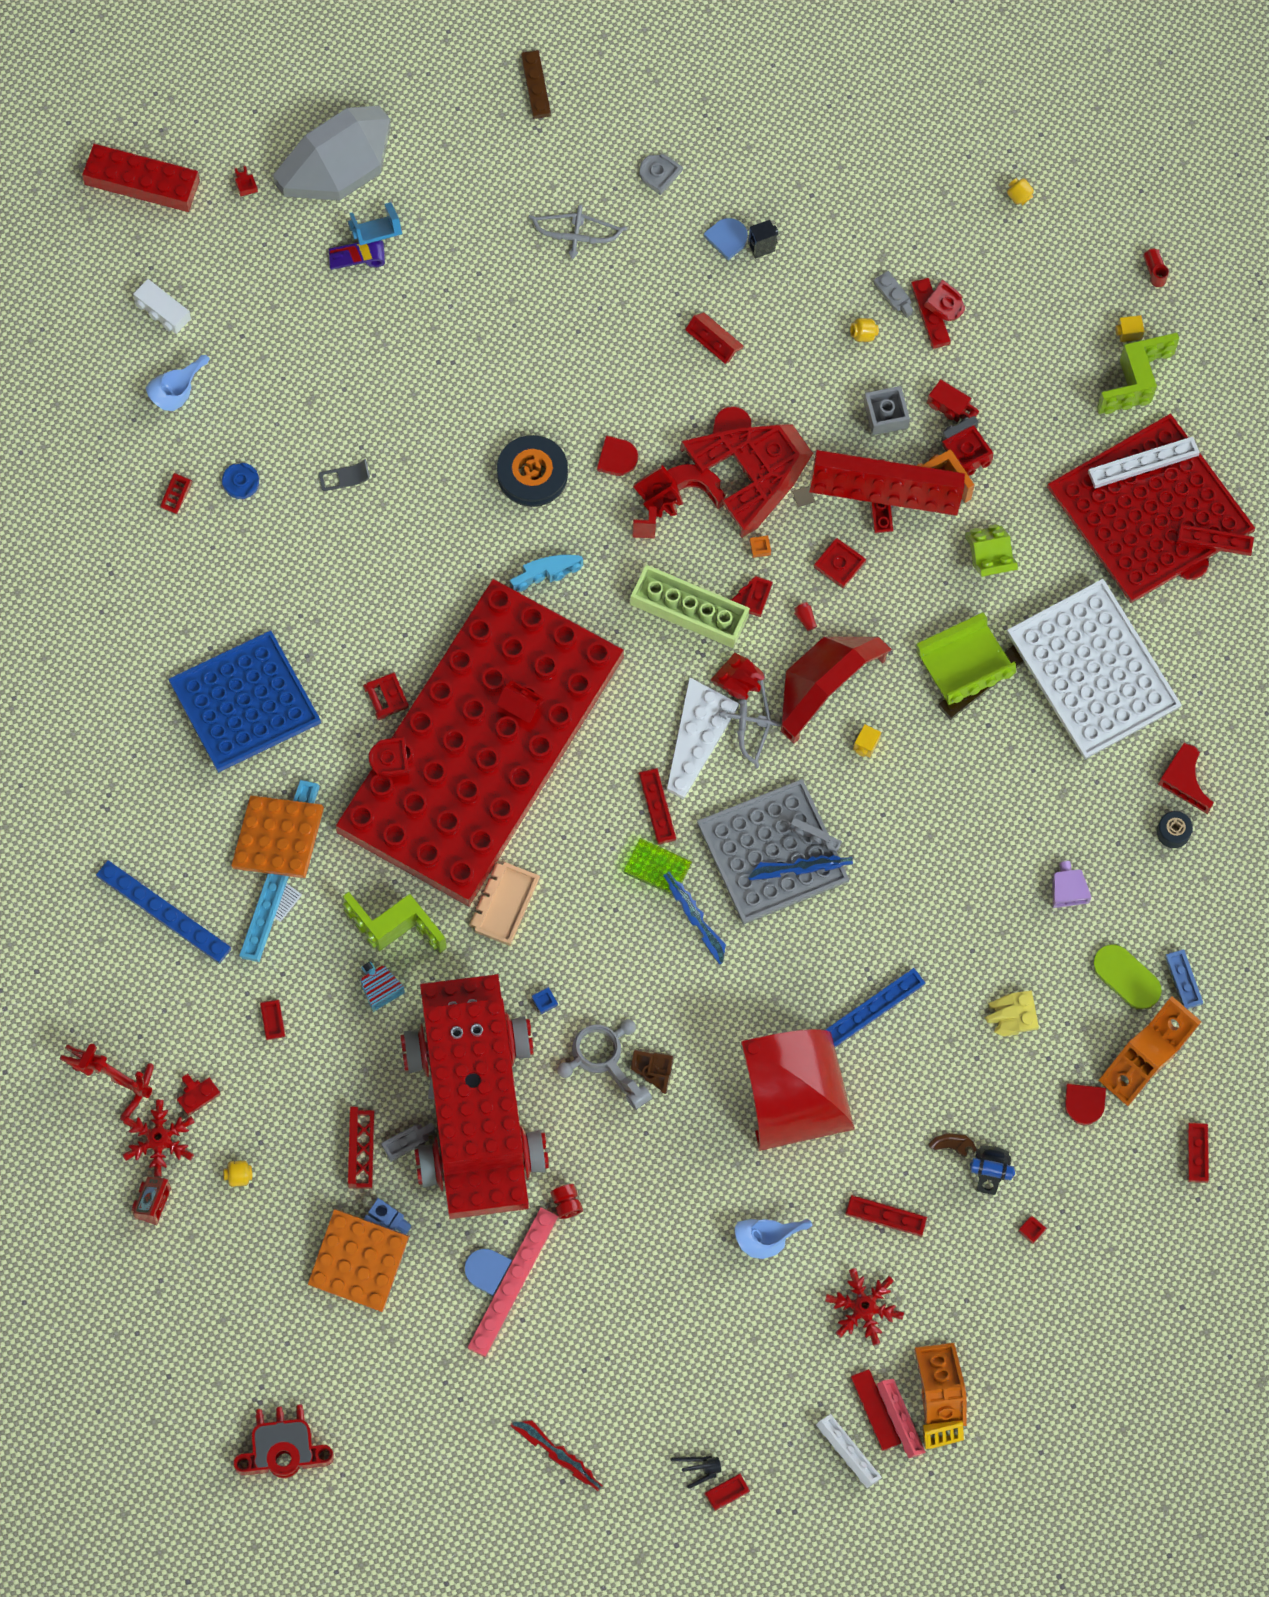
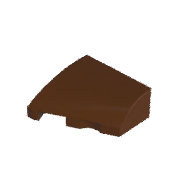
M636 1048L633 1052L631 1070L640 1074L647 1082L652 1083L661 1090L660 1092L666 1094L675 1055Z

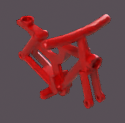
M90 1044L86 1051L66 1045L65 1049L80 1059L61 1055L59 1058L66 1062L67 1065L72 1066L75 1071H81L87 1076L92 1075L94 1070L97 1074L102 1072L110 1076L112 1082L135 1093L130 1104L120 1115L121 1121H124L126 1116L130 1117L139 1105L142 1097L149 1098L152 1094V1087L148 1086L154 1069L152 1063L146 1065L144 1074L139 1071L136 1072L135 1082L107 1064V1057L94 1054L97 1049L95 1044Z

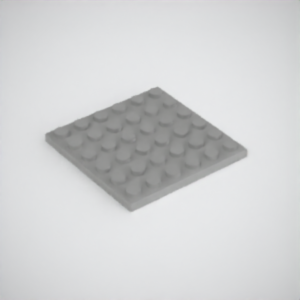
M803 779L697 821L698 827L743 925L848 883L850 880L843 866L833 870L824 871V869L800 875L789 872L780 873L781 877L748 879V877L753 878L761 873H772L797 867L806 869L815 864L840 863L839 861L821 859L817 862H800L794 866L763 867L753 871L760 862L794 864L798 858L808 860L812 856L815 858L821 855L826 857L838 856L836 852L827 850L825 844L821 843L819 845L810 841L808 836L796 835L792 832L793 829L790 828L793 818H797L827 832Z

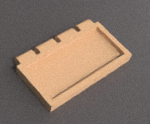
M506 862L503 865L496 863L491 877L497 880H488L483 893L489 897L481 896L476 911L482 914L474 913L469 926L475 928V933L511 946L540 880V876Z

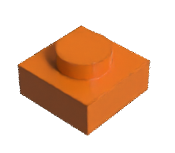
M768 535L750 538L749 542L753 558L771 555Z

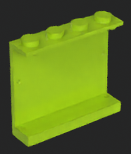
M984 612L916 644L917 654L948 705L958 703L963 698L975 695L986 687H992L1003 679H1009L1016 673V663H1011L988 627L987 617Z

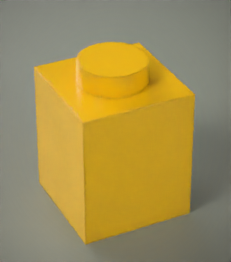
M1141 315L1119 318L1115 331L1116 335L1120 337V342L1143 339L1145 331Z
M864 724L854 743L853 750L860 756L870 758L881 738L882 732Z

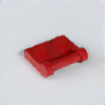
M395 672L363 685L374 706L377 720L385 719L389 715L409 708ZM380 687L388 708H382L375 688Z

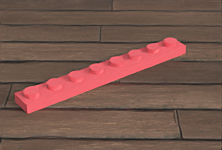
M540 1208L468 1346L469 1350L486 1358L558 1220L557 1215L543 1208Z

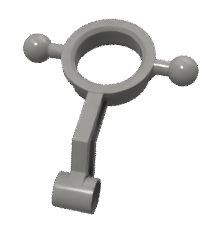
M630 1019L624 1020L620 1028L615 1032L604 1025L598 1024L582 1029L573 1041L572 1053L574 1060L569 1063L563 1062L557 1068V1072L562 1078L570 1077L573 1069L577 1066L591 1073L608 1071L624 1094H627L626 1099L634 1110H637L652 1099L650 1092L644 1085L638 1087L634 1080L627 1078L616 1064L621 1054V1044L618 1038L624 1034H633L636 1030L635 1022ZM600 1032L611 1039L614 1045V1053L609 1060L603 1063H592L584 1058L580 1051V1042L587 1034Z

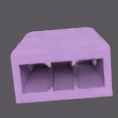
M1070 861L1059 863L1060 872L1054 873L1052 879L1053 908L1089 904L1091 894L1082 870H1072Z

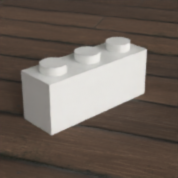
M149 279L133 294L135 305L141 310H146L153 320L160 321L162 326L169 332L172 331L177 334L191 320L189 310Z

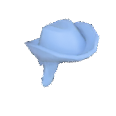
M200 355L198 360L182 370H172L160 374L146 386L145 389L148 397L155 405L166 411H174L182 407L189 398L192 387L191 381L194 374L202 366L206 365L210 358L207 355Z
M748 1219L737 1222L735 1236L740 1248L752 1258L765 1259L777 1255L785 1247L786 1238L800 1230L809 1229L812 1223L808 1219L787 1224L767 1219Z

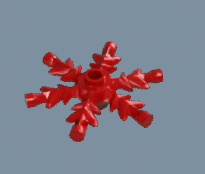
M161 1099L156 1100V1111L151 1109V1114L155 1118L151 1119L155 1123L153 1129H148L147 1123L143 1126L139 1117H137L136 1122L127 1116L123 1121L124 1124L132 1127L129 1130L130 1133L139 1132L138 1136L145 1135L147 1139L144 1143L137 1141L139 1145H129L128 1147L132 1150L122 1154L125 1161L134 1156L138 1160L142 1152L146 1155L147 1149L152 1148L155 1153L150 1156V1158L154 1159L150 1163L149 1168L154 1167V1177L157 1178L162 1177L161 1166L167 1167L162 1159L166 1158L162 1154L163 1149L169 1148L170 1154L172 1155L174 1152L178 1160L181 1159V1155L190 1161L194 1157L193 1153L185 1150L188 1145H178L180 1141H171L173 1134L180 1136L178 1132H189L186 1127L195 1123L194 1119L190 1116L182 1121V1118L179 1117L175 1125L171 1123L170 1129H165L163 1123L167 1119L163 1118L168 1113V1109L163 1111L164 1100ZM156 1136H162L160 1140L155 1139Z
M850 1269L849 1273L852 1281L848 1280L847 1283L854 1288L850 1291L857 1294L856 1299L850 1300L848 1295L845 1298L840 1292L836 1293L837 1297L826 1294L825 1302L835 1303L834 1309L843 1306V1310H846L848 1307L853 1309L852 1315H845L848 1319L838 1322L842 1326L835 1334L839 1338L847 1330L849 1334H852L854 1325L858 1327L857 1320L862 1318L865 1320L863 1328L867 1327L865 1338L870 1336L873 1346L879 1345L881 1343L877 1333L881 1334L882 1331L875 1326L879 1323L872 1320L873 1315L879 1314L881 1319H883L884 1315L890 1322H893L892 1317L903 1320L904 1312L894 1310L895 1305L885 1308L886 1303L880 1307L876 1304L877 1299H884L881 1295L891 1292L887 1288L894 1280L890 1276L882 1284L880 1280H877L876 1288H871L872 1294L865 1295L864 1290L866 1286L862 1287L864 1276L859 1278L857 1269ZM865 1303L869 1307L867 1309L862 1308L861 1304Z

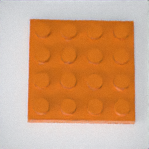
M250 795L231 865L232 868L306 878L324 810L323 805Z
M334 1209L308 1285L383 1312L410 1236Z

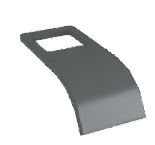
M366 459L350 467L319 472L322 491L358 485L370 478ZM337 472L340 485L325 487L323 475Z

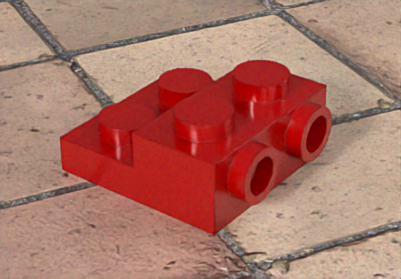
M974 425L942 441L944 449L946 451L951 449L968 476L973 475L977 468L981 466L986 468L992 463L994 453Z

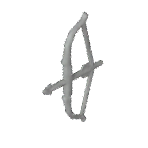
M582 205L578 206L577 213L541 217L528 216L529 219H532L536 230L543 235L557 240H572V249L569 251L572 259L578 254L576 251L577 241L589 242L590 244L608 243L616 240L622 231L627 230L625 226L620 228L582 214ZM573 217L572 224L575 225L574 234L546 231L539 226L537 220ZM584 218L618 230L614 236L608 238H596L578 234L579 226L583 225Z
M763 680L758 682H760L766 716L748 717L747 700L744 699L739 701L740 715L727 713V710L719 712V715L724 719H739V731H737L739 748L743 756L752 762L757 769L759 768L758 759L770 725H781L780 722L770 719ZM746 721L756 722L758 726L765 727L755 759L747 754L744 747Z

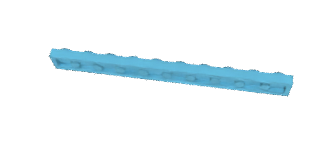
M300 780L293 801L314 803L320 786L317 783ZM267 874L239 955L242 959L260 962L289 876Z

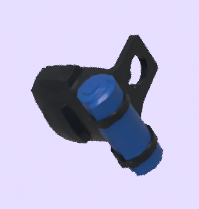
M980 1146V1149H977L975 1158L970 1162L971 1173H975L979 1177L977 1192L996 1195L1001 1180L1011 1181L1013 1179L1015 1169L1014 1166H1010L1011 1156L1009 1151L996 1146ZM987 1180H991L993 1187L990 1189L984 1188L982 1185Z

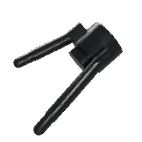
M672 1457L670 1459L672 1462L704 1461L700 1465L682 1468L683 1472L703 1469L705 1474L708 1473V1475L687 1485L688 1489L709 1479L716 1478V1473H721L719 1457Z

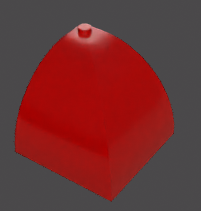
M820 1029L798 1030L741 1041L757 1115L758 1130L755 1131L759 1151L855 1130L831 1032Z

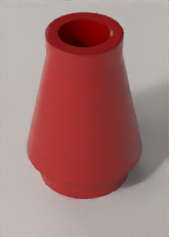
M808 602L794 608V614L806 628L807 632L817 627L812 607Z

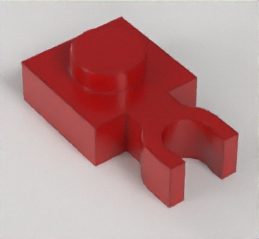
M243 166L244 172H238L237 168H234L237 177L235 178V184L240 197L258 192L252 174L248 175L246 166Z

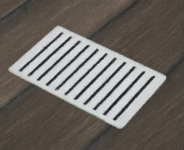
M287 883L275 915V919L279 922L283 920L302 896L301 893Z

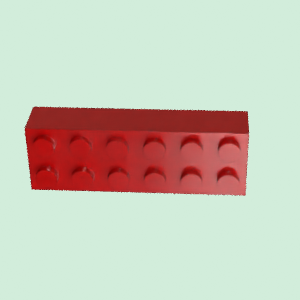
M93 144L82 174L84 185L185 212L190 211L200 183L197 170L98 144Z

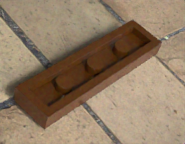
M539 50L522 52L521 58L533 119L551 117Z

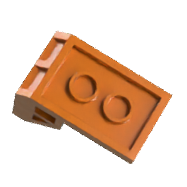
M955 1343L915 1347V1356L922 1381L925 1425L963 1421V1426H967L966 1389Z

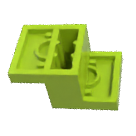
M994 524L986 529L974 528L970 532L965 533L966 540L971 547L973 567L981 577L1018 570L1017 561L1012 555L1010 535L1002 526Z

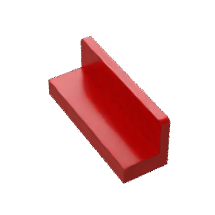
M704 312L694 315L685 329L725 364L729 363L734 354L744 347V345Z

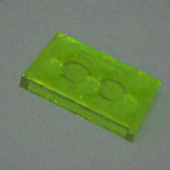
M640 838L623 873L673 896L668 882L663 875H667L670 872L676 881L683 883L692 865V861Z

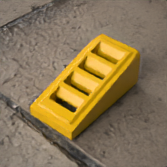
M963 1421L922 1425L925 1449H932L964 1440ZM955 1428L958 1430V1435H954ZM947 1430H950V1436H946ZM939 1432H942V1437L938 1436Z

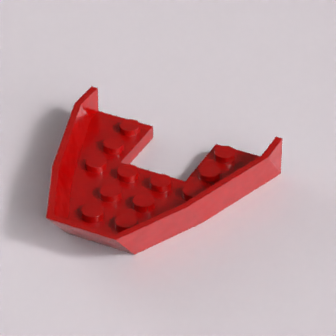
M793 424L737 428L681 441L680 451L684 452L686 450L701 473L733 455L752 482L722 502L741 529V538L758 529L794 486L813 455V452Z

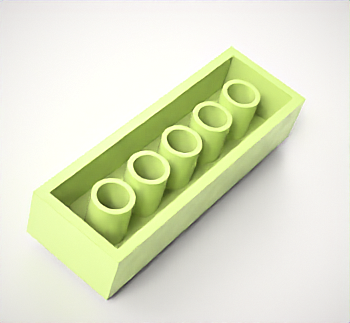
M645 565L630 596V605L733 649L749 617L750 608L649 565Z

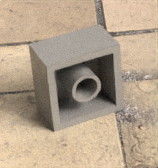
M901 386L865 393L863 403L872 435L908 428L910 417Z

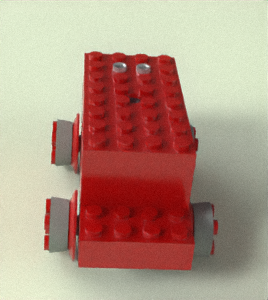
M499 974L420 984L427 1042H425L423 1023L420 1024L419 1031H404V1034L400 1035L402 1052H406L403 1054L405 1071L409 1070V1074L423 1069L426 1076L429 1077L427 1061L429 1057L441 1156H439L437 1137L434 1138L433 1146L418 1145V1149H414L416 1166L420 1165L421 1167L417 1168L418 1183L423 1185V1188L438 1184L441 1192H444L441 1173L443 1172L449 1219L529 1209L526 1181L529 1180L531 1172H546V1169L549 1168L548 1152L543 1151L546 1149L545 1132L541 1133V1130H536L526 1134L523 1127L519 1124L512 1071L516 1058H530V1055H534L532 1037L528 1038V1036H531L530 1019L522 1016L511 1021L508 1013L504 1010Z

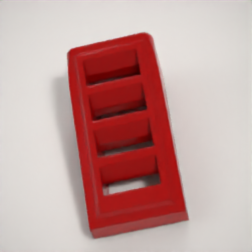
M174 473L160 508L178 514L193 481ZM177 481L185 484L184 488L176 485ZM176 488L182 491V493H176L173 491V489ZM170 495H173L178 497L179 500L177 501L169 497ZM167 501L176 504V507L167 505Z

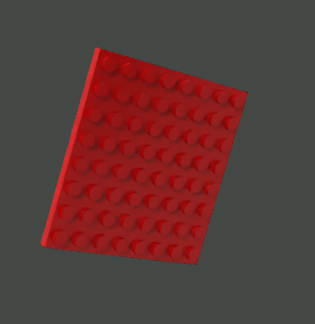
M1171 413L1047 485L1049 491L1130 603L1220 552L1218 550L1177 544L1180 524L1242 535H1249L1255 531L1254 525L1200 453L1199 456L1094 488L1088 474L1089 469L1189 438Z

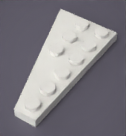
M689 678L667 787L668 792L683 800L732 719L722 718L719 712L727 710V713L735 714L739 708V703L692 678Z

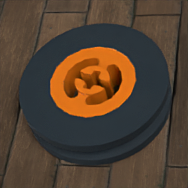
M537 435L519 437L506 445L499 455L497 462L499 486L503 493L517 504L529 507L548 504L563 492L567 484V458L563 450L554 441L546 437ZM524 464H526V466H524V476H522L519 470ZM541 466H543L546 471L541 478H539V476H541Z

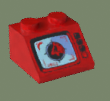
M147 1177L145 1182L142 1181L139 1188L140 1197L134 1201L131 1210L134 1211L133 1215L136 1219L158 1225L171 1191L168 1179Z

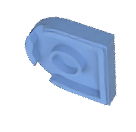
M726 218L718 221L703 236L729 261L745 247L748 233L746 227L740 221Z
M479 1249L468 1257L465 1263V1274L471 1285L493 1296L512 1260L493 1250Z

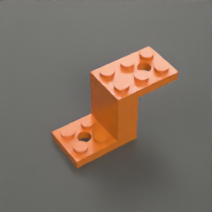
M1172 996L1149 1025L1128 1042L1098 1081L1129 1106L1151 1078L1173 1059L1202 1022ZM1171 1020H1176L1179 1023V1027L1173 1026ZM1121 1075L1126 1076L1129 1080V1083L1123 1082L1121 1079Z

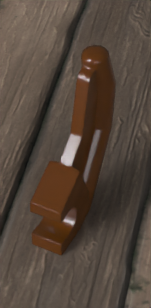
M942 1134L936 1136L928 1143L930 1149L950 1148L964 1158L968 1155L965 1151L966 1148H970L973 1154L977 1151L974 1142L963 1134Z

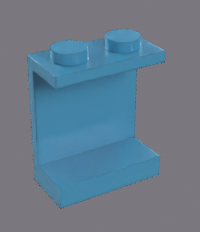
M392 202L384 204L387 217L358 224L353 212L349 213L351 220L348 221V225L354 240L357 239L360 245L401 235L402 230L399 217Z

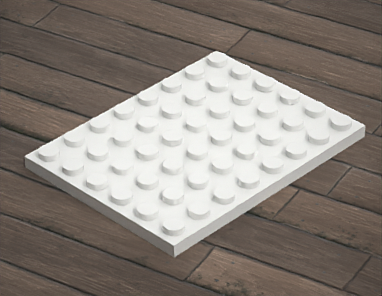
M1104 579L1006 631L1084 760L1182 706Z

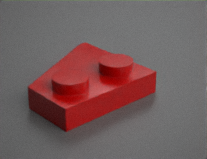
M755 576L749 581L747 586L740 589L738 594L729 600L750 608L749 614L761 617L773 582Z

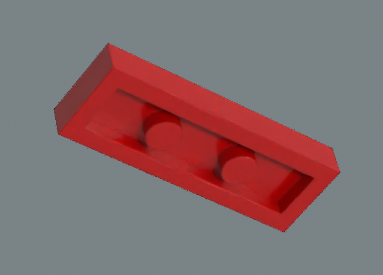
M1188 1123V1182H1209L1208 1124Z

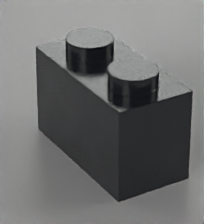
M771 220L750 226L748 244L755 259L775 252L779 233L776 225H772Z

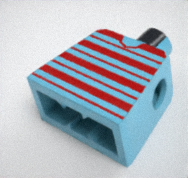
M368 962L361 967L366 975L360 979L361 985L373 1012L405 993L404 986L384 965L375 969L373 964Z

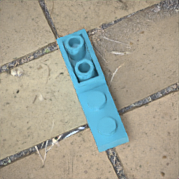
M556 555L523 565V574L510 580V588L522 592L529 585L542 582L545 577L548 578L550 583L560 581L566 574L579 571L583 566V558L579 555Z

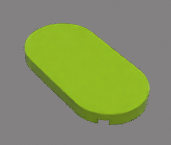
M1113 944L1104 946L1097 952L1094 958L1096 975L1128 1005L1135 1009H1149L1156 1005L1162 992L1161 984L1157 977L1125 948Z

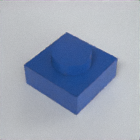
M549 987L532 995V1000L540 1014L558 1006Z

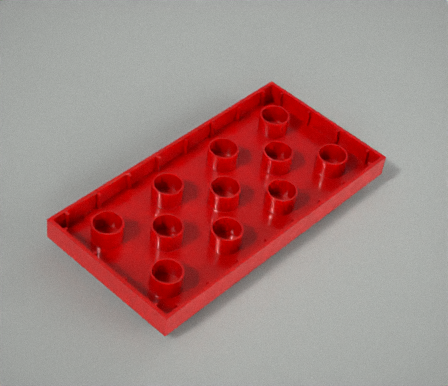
M492 579L392 736V738L405 737L409 775L382 777L371 769L336 824L337 834L469 907L622 662L624 650ZM511 680L545 698L542 705L536 710L530 723L497 706L505 685Z

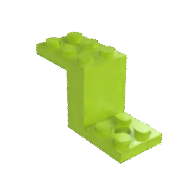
M1178 333L1124 344L1119 361L1128 386L1102 392L1097 406L1099 414H1111L1115 410H1128L1133 406H1145L1152 402L1157 384L1150 362L1158 358L1167 359L1175 354L1179 342Z
M350 892L343 895L344 903L342 905L345 908L343 910L349 919L353 918L355 920V926L361 934L365 933L372 948L376 947L379 952L416 924V929L422 936L426 935L429 939L428 944L433 950L437 949L439 953L446 950V937L411 894H408L373 921Z

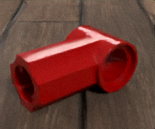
M1149 249L1143 254L1151 276L1150 282L1155 287H1163L1166 284L1169 269L1164 265L1159 249Z

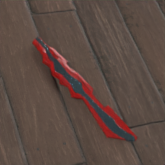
M533 1420L511 1423V1427L535 1447L537 1444L549 1452V1458L561 1467L570 1470L573 1473L572 1476L584 1484L592 1486L596 1491H600L603 1487L593 1477L592 1471L585 1468L583 1461L577 1460L575 1455L568 1454L564 1446L555 1447Z

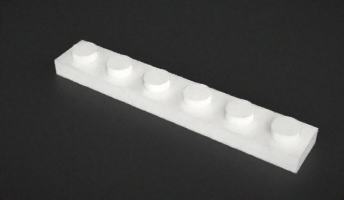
M1189 437L1088 470V474L1094 488H1098L1199 456L1200 452L1194 438Z

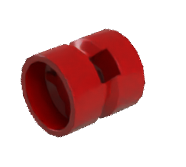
M575 1184L563 1185L550 1192L554 1204H558L556 1211L559 1219L571 1218L583 1212L581 1202L575 1199L578 1196Z

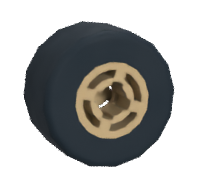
M1180 811L1166 813L1157 826L1159 841L1169 848L1184 846L1189 841L1193 832L1191 819Z

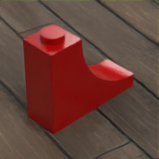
M1183 743L1158 785L1208 815L1214 802L1203 793L1196 779L1195 768L1200 752L1195 746Z

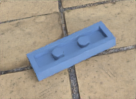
M1185 950L1166 954L1165 959L1182 1005L1187 1009L1203 1005V1000Z

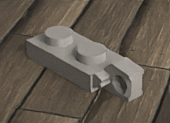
M889 271L874 279V285L893 310L897 312L901 310L906 318L912 315L913 308L910 305V298Z
M793 818L790 828L793 829L792 832L796 835L808 836L810 841L819 845L823 843L829 851L837 853L842 843L841 840L797 818Z
M432 1123L424 1127L421 1124L418 1126L414 1125L381 1143L392 1162L418 1148V1145L425 1144V1142L429 1141L428 1137L436 1132V1129Z

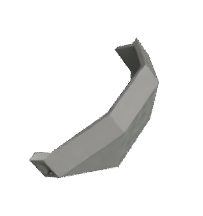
M380 106L344 109L302 138L273 174L274 184L284 197L342 200L381 174L391 128L390 118Z

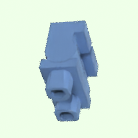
M379 1198L364 1218L395 1231L398 1230L403 1234H407L411 1229V1224L404 1219L403 1214Z

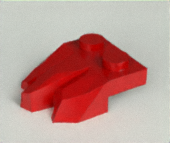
M663 465L633 485L634 489L645 500L643 505L648 511L649 506L657 507V517L661 518L663 516V510L670 516L677 515L675 504L678 506L683 505L677 484Z
M734 653L711 678V681L714 685L727 690L729 695L737 699L747 700L749 697L747 693L749 691L760 692L761 686L758 681L764 680L765 677L763 672L748 658Z

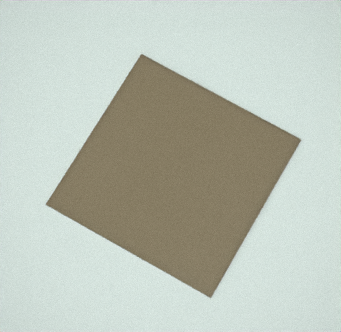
M810 486L792 491L798 507L815 503L813 494L809 493Z

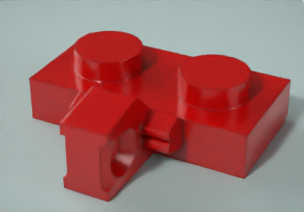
M187 1073L181 1077L186 1085V1088L183 1089L185 1094L177 1098V1101L187 1116L221 1095L210 1077L201 1083L199 1080L194 1082Z

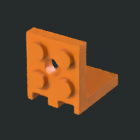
M951 449L941 455H934L925 464L920 463L916 465L965 473L962 500L964 503L971 500L975 484Z

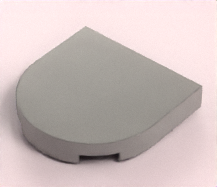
M664 154L649 155L641 162L640 178L645 185L661 195L683 171V167Z

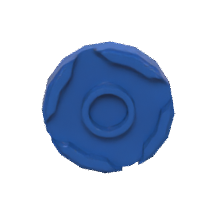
M247 463L233 464L225 470L222 476V485L230 497L246 499L257 491L259 476L257 470L252 465Z

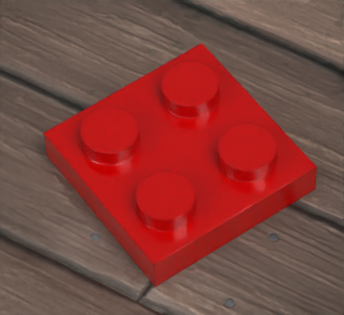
M836 538L814 564V568L844 589L866 563L867 559Z

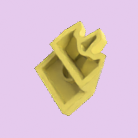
M1032 990L1011 993L988 1003L991 1009H995V1013L986 1016L985 1019L988 1023H998L994 1033L1005 1037L1018 1035L1019 1032L1039 1029Z

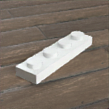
M831 1414L816 1424L822 1435L828 1439L835 1451L841 1455L847 1466L853 1470L866 1488H869L882 1478Z

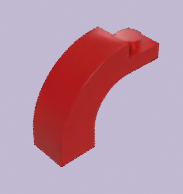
M693 464L679 465L667 470L674 478L679 491L687 487H696L703 490L709 496L717 509L724 506L722 502L725 499V494L720 488L721 480L711 470L708 469L701 473L697 466Z

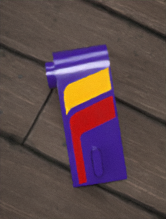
M379 240L360 245L358 242L329 248L330 269L333 270L366 263L370 267H381L385 264L384 242Z

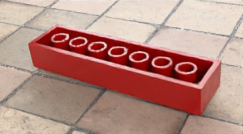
M817 450L811 473L809 493L957 516L964 492L965 473Z

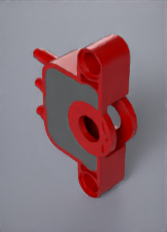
M302 1404L296 1406V1419L285 1421L283 1408L280 1406L276 1408V1422L264 1423L262 1409L256 1410V1427L252 1431L253 1453L238 1455L234 1459V1467L238 1474L244 1476L268 1473L270 1470L276 1477L286 1479L294 1476L300 1467L307 1469L330 1465L334 1460V1454L328 1445L313 1446L311 1430L305 1421ZM322 1451H327L330 1453V1456L326 1460H321L319 1454ZM280 1455H290L291 1462L287 1466L278 1465L276 1462ZM240 1461H248V1467L246 1469L238 1468Z

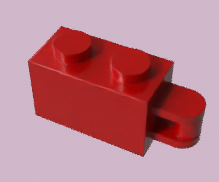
M941 379L928 396L927 404L933 410L942 412L949 420L959 422L961 418L976 417L979 413V410L970 404L971 397Z

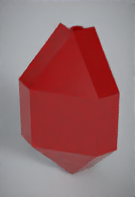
M823 637L786 670L781 732L795 744L800 739V733L840 686L866 663L875 659L884 663L887 654L892 649L880 637Z

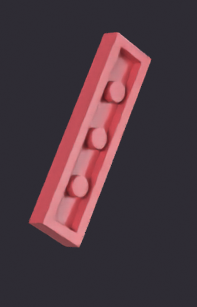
M894 1379L883 1380L877 1383L879 1394L884 1400L887 1412L894 1423L895 1431L900 1437L908 1458L921 1456L926 1453Z

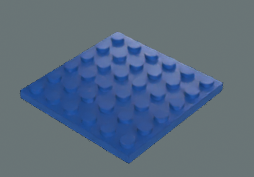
M271 630L169 678V683L218 773L321 724V719Z

